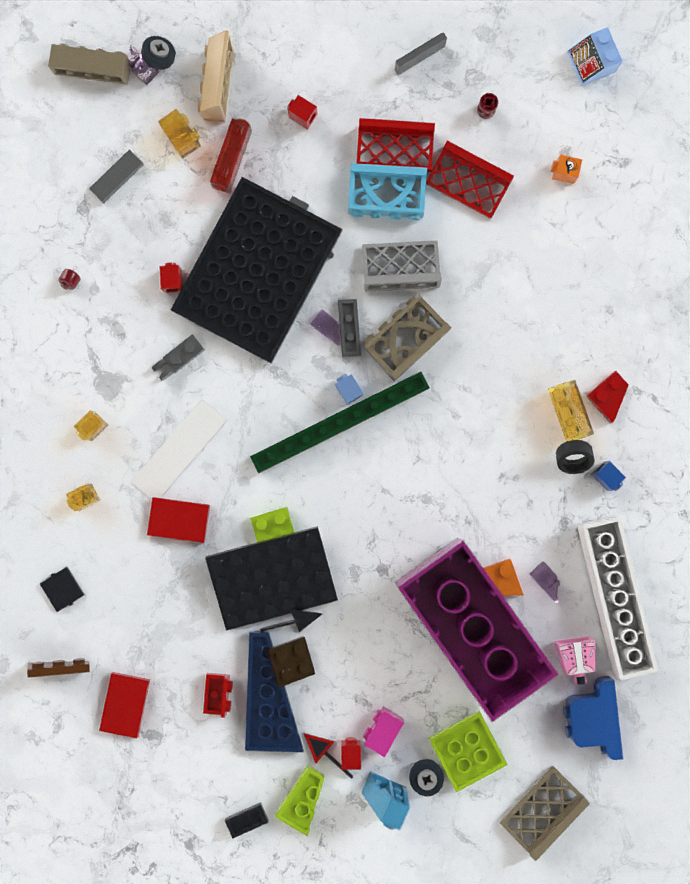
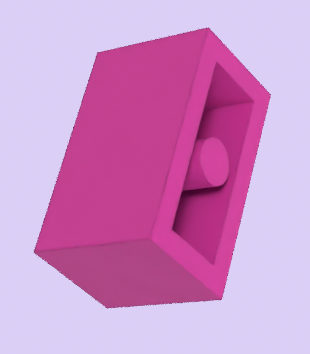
M383 706L381 711H376L372 719L374 723L371 728L367 727L363 738L364 746L385 757L400 732L404 720L401 716Z

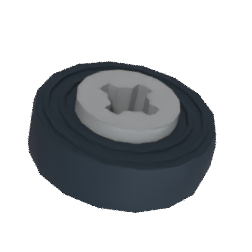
M150 36L142 44L141 55L145 63L150 67L165 70L174 63L176 51L172 43L166 38Z
M429 759L419 760L410 770V785L421 796L428 797L437 794L444 783V774L440 765Z

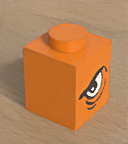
M560 154L551 166V172H553L552 179L574 184L579 178L583 159Z

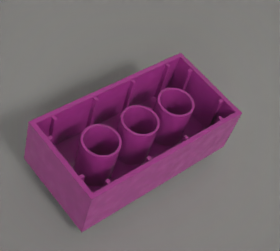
M456 538L395 582L397 588L492 722L559 675L464 540Z

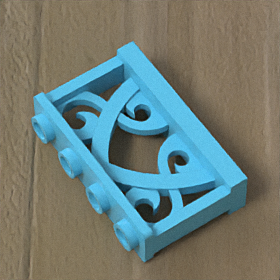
M351 163L348 214H352L353 217L371 215L372 218L388 216L390 219L395 220L405 217L413 221L423 218L427 168ZM355 178H360L363 188L354 191ZM372 179L379 180V183L377 185L370 186L374 184L372 182ZM385 179L390 180L394 189L401 192L398 197L387 204L373 192L384 184ZM398 180H403L404 183L401 184V186L405 188L398 186L396 182ZM415 181H420V195L412 191ZM365 192L367 195L362 196L361 200H366L367 204L365 206L357 205L355 202L356 196ZM408 195L414 196L417 199L418 206L416 208L406 207L408 202L413 204L412 199L407 197Z

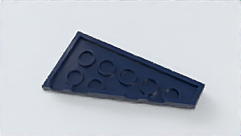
M250 631L245 751L304 752L286 687L277 686L267 649L274 647L270 633Z

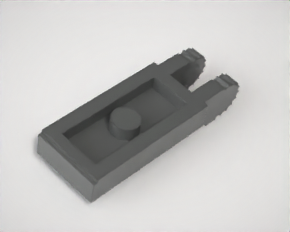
M192 334L162 357L163 359L153 365L152 369L155 372L164 365H169L170 368L159 376L160 380L163 381L173 373H177L205 349Z

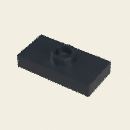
M261 802L225 818V823L232 839L269 822Z

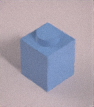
M344 374L337 379L335 387L346 405L363 396V392L352 374L349 376Z

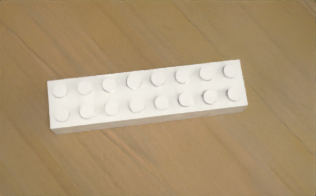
M612 516L577 524L613 676L619 680L659 672L621 517Z

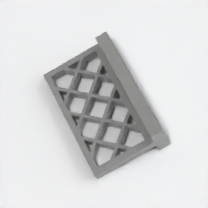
M438 240L362 244L365 292L440 288L442 278L439 264ZM425 247H434V253L430 257L422 251ZM406 248H412L416 253L410 258L404 251ZM388 249H394L397 252L392 259L385 254ZM366 250H375L379 254L372 260L367 256ZM419 254L426 259L422 266L413 261ZM400 255L407 260L403 267L394 262ZM381 256L388 261L384 268L376 263ZM430 262L435 267L436 272L428 273L423 268ZM410 263L418 269L414 274H409L404 270ZM391 264L399 270L395 275H390L386 272V269ZM372 265L380 271L376 276H368V270Z

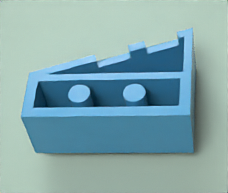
M370 771L361 792L385 827L391 830H401L410 809L406 787Z

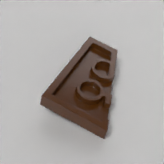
M85 658L73 659V661L28 662L27 678L90 672L89 661H85Z

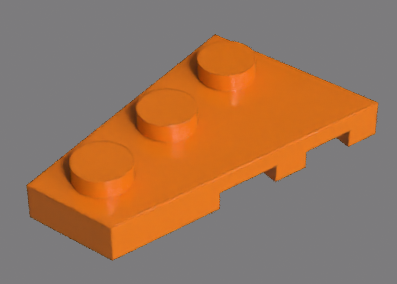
M510 558L484 567V570L503 596L524 595Z

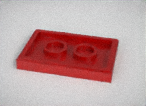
M152 497L147 535L205 543L210 505Z
M116 672L111 673L99 731L136 739L139 737L150 679Z

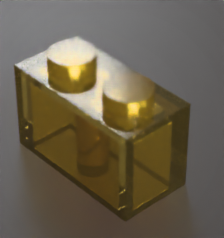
M175 109L158 121L161 129L182 159L201 147L198 141L200 136L194 128L190 129L188 126L190 122L184 113L180 114Z

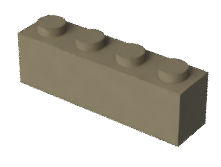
M63 43L51 45L48 67L54 75L128 85L131 66L127 54L115 51L113 53L103 49L92 50L83 46L70 47Z

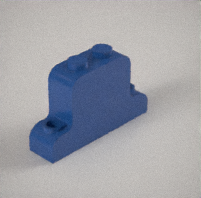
M610 676L598 677L594 683L593 693L571 695L566 699V706H563L564 717L567 718L568 726H565L566 736L578 747L600 746L602 754H606L612 760H622L623 751L615 680Z

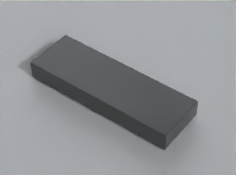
M445 33L437 35L396 60L395 72L397 75L443 49L447 41Z
M129 149L89 189L105 203L144 164Z
M357 299L338 300L342 358L361 356Z

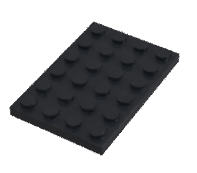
M318 526L205 557L226 631L290 614V609L305 610L338 601Z

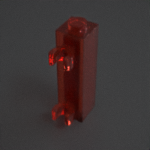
M232 118L210 179L212 188L231 193L252 133L248 121L241 118L238 120Z

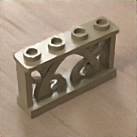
M421 295L417 298L415 296L410 298L406 302L407 307L404 310H397L392 315L394 319L391 322L383 323L378 328L380 331L375 336L370 335L364 341L366 344L364 350L367 351L394 382L452 328ZM422 308L425 311L423 322L419 321L420 313L416 317L412 315L413 309ZM407 314L408 320L400 321ZM429 316H431V318L441 328L437 329L434 326L427 324ZM418 328L415 334V342L419 348L417 350L409 346L396 348L398 329ZM391 329L389 338L384 336ZM421 330H425L422 334L427 336L426 340L419 338ZM383 341L385 346L380 349H389L390 352L378 354L375 350V345ZM406 350L408 356L403 358L402 353L398 355L397 352ZM391 356L396 369L393 371L382 359Z

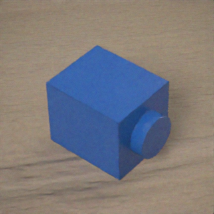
M604 461L591 474L606 491H617L624 484L622 481L626 478L611 461Z

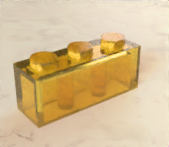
M576 380L548 388L566 442L593 435L594 431Z

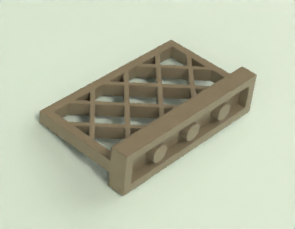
M552 766L500 821V824L537 861L590 803L582 793ZM553 773L560 778V786H549L548 778ZM538 789H546L547 800H535V792ZM549 789L560 790L561 801L549 800ZM563 790H572L576 796L571 801H563ZM525 803L533 804V814H522L521 807ZM535 804H547V815H536ZM549 804H561V812L558 815H550ZM511 818H519L520 829H511L507 822ZM522 818H533L534 829H522ZM536 818H547L548 826L545 829H536ZM522 832L534 833V841L529 846L523 841Z

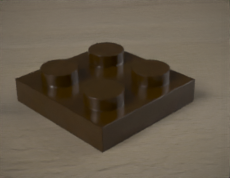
M304 636L267 649L278 687H283L316 674Z

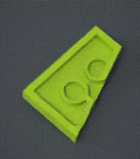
M307 765L275 813L277 819L307 837L324 781V774Z

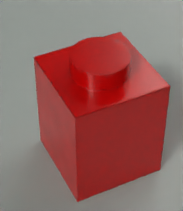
M297 95L295 100L292 99L287 107L289 118L307 130L318 115L317 106L300 95Z
M165 263V266H159L161 290L164 293L180 292L183 287L181 267L176 265V263Z
M354 737L341 740L342 770H361V740H357Z

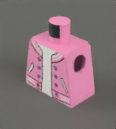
M582 637L554 641L563 672L567 675H573L576 685L586 684L585 673L595 671V639Z

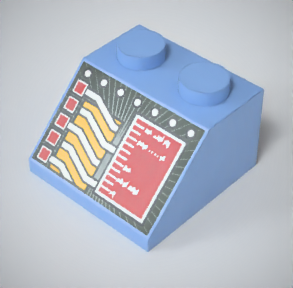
M608 27L588 35L568 50V55L581 85L615 73L623 62Z

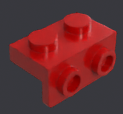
M206 674L203 714L221 715V718H225L227 712L230 713L231 700H228L229 693H232L233 681H230L229 674Z

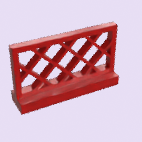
M359 118L356 164L427 168V172H431L435 123ZM362 134L371 135L374 140L366 145L362 141ZM383 136H389L393 140L386 147L380 141ZM402 137H408L411 141L406 148L399 142ZM421 138L429 139V145L425 149L417 143ZM376 142L383 149L377 155L369 149ZM394 144L402 150L395 157L388 150ZM413 145L420 151L414 158L407 151ZM367 151L373 158L369 162L360 161L361 155ZM385 152L391 158L388 163H382L379 160V157ZM405 154L411 161L407 164H401L397 159ZM424 155L428 160V166L419 165L416 160Z
M447 140L426 180V185L491 219L514 175ZM444 155L452 159L454 166L443 169L441 161ZM461 166L468 167L470 175L460 178L457 168ZM455 169L457 179L447 182L444 172ZM442 173L445 183L436 185L431 182L434 175ZM480 174L485 176L487 183L476 187L474 176ZM471 177L474 188L463 191L461 180ZM458 182L461 192L451 193L448 185ZM498 183L504 186L501 193L493 195L490 185ZM488 186L490 197L480 200L477 189ZM475 190L478 201L471 203L466 201L465 193ZM491 199L493 209L489 213L483 210L481 202Z

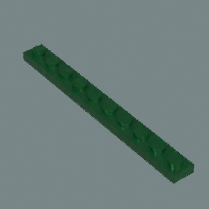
M421 371L251 455L250 458L259 474L430 389Z

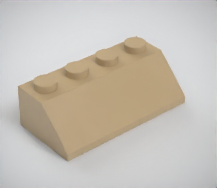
M227 30L210 37L208 45H205L204 55L207 58L206 64L203 63L202 66L204 82L200 83L202 99L198 101V112L201 113L204 120L225 122L234 52L230 32Z

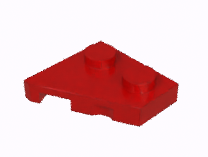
M614 371L586 397L609 423H613L629 384L617 371Z

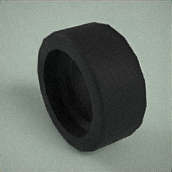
M570 440L562 443L555 453L558 468L567 474L586 472L595 462L592 446L583 440ZM575 454L584 455V457L576 460L565 459Z

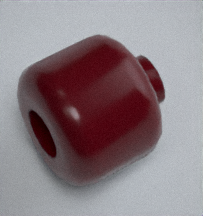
M64 269L58 278L61 287L65 290H74L81 280L80 276L71 269Z

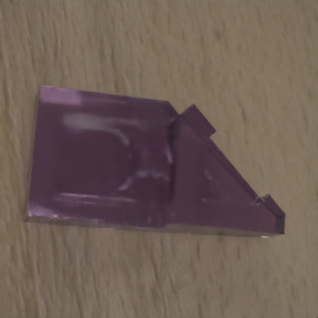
M130 45L129 65L132 68V72L148 85L160 71L146 64L141 52L133 45Z
M321 309L310 325L339 346L341 344L339 324H337L333 317Z
M543 561L529 575L557 603L560 581L557 579V575Z

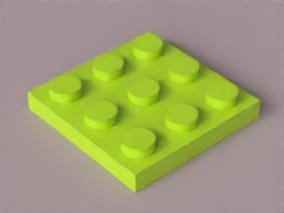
M480 711L428 737L456 792L508 765Z

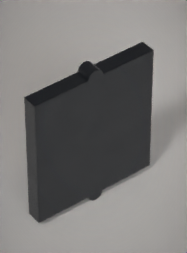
M68 566L56 574L52 573L51 577L40 583L56 612H59L68 605H73L74 601L85 595Z

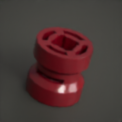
M486 93L480 98L477 113L481 118L489 119L495 114L499 103L496 95Z

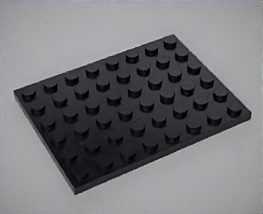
M241 177L177 296L171 311L272 364L343 229Z

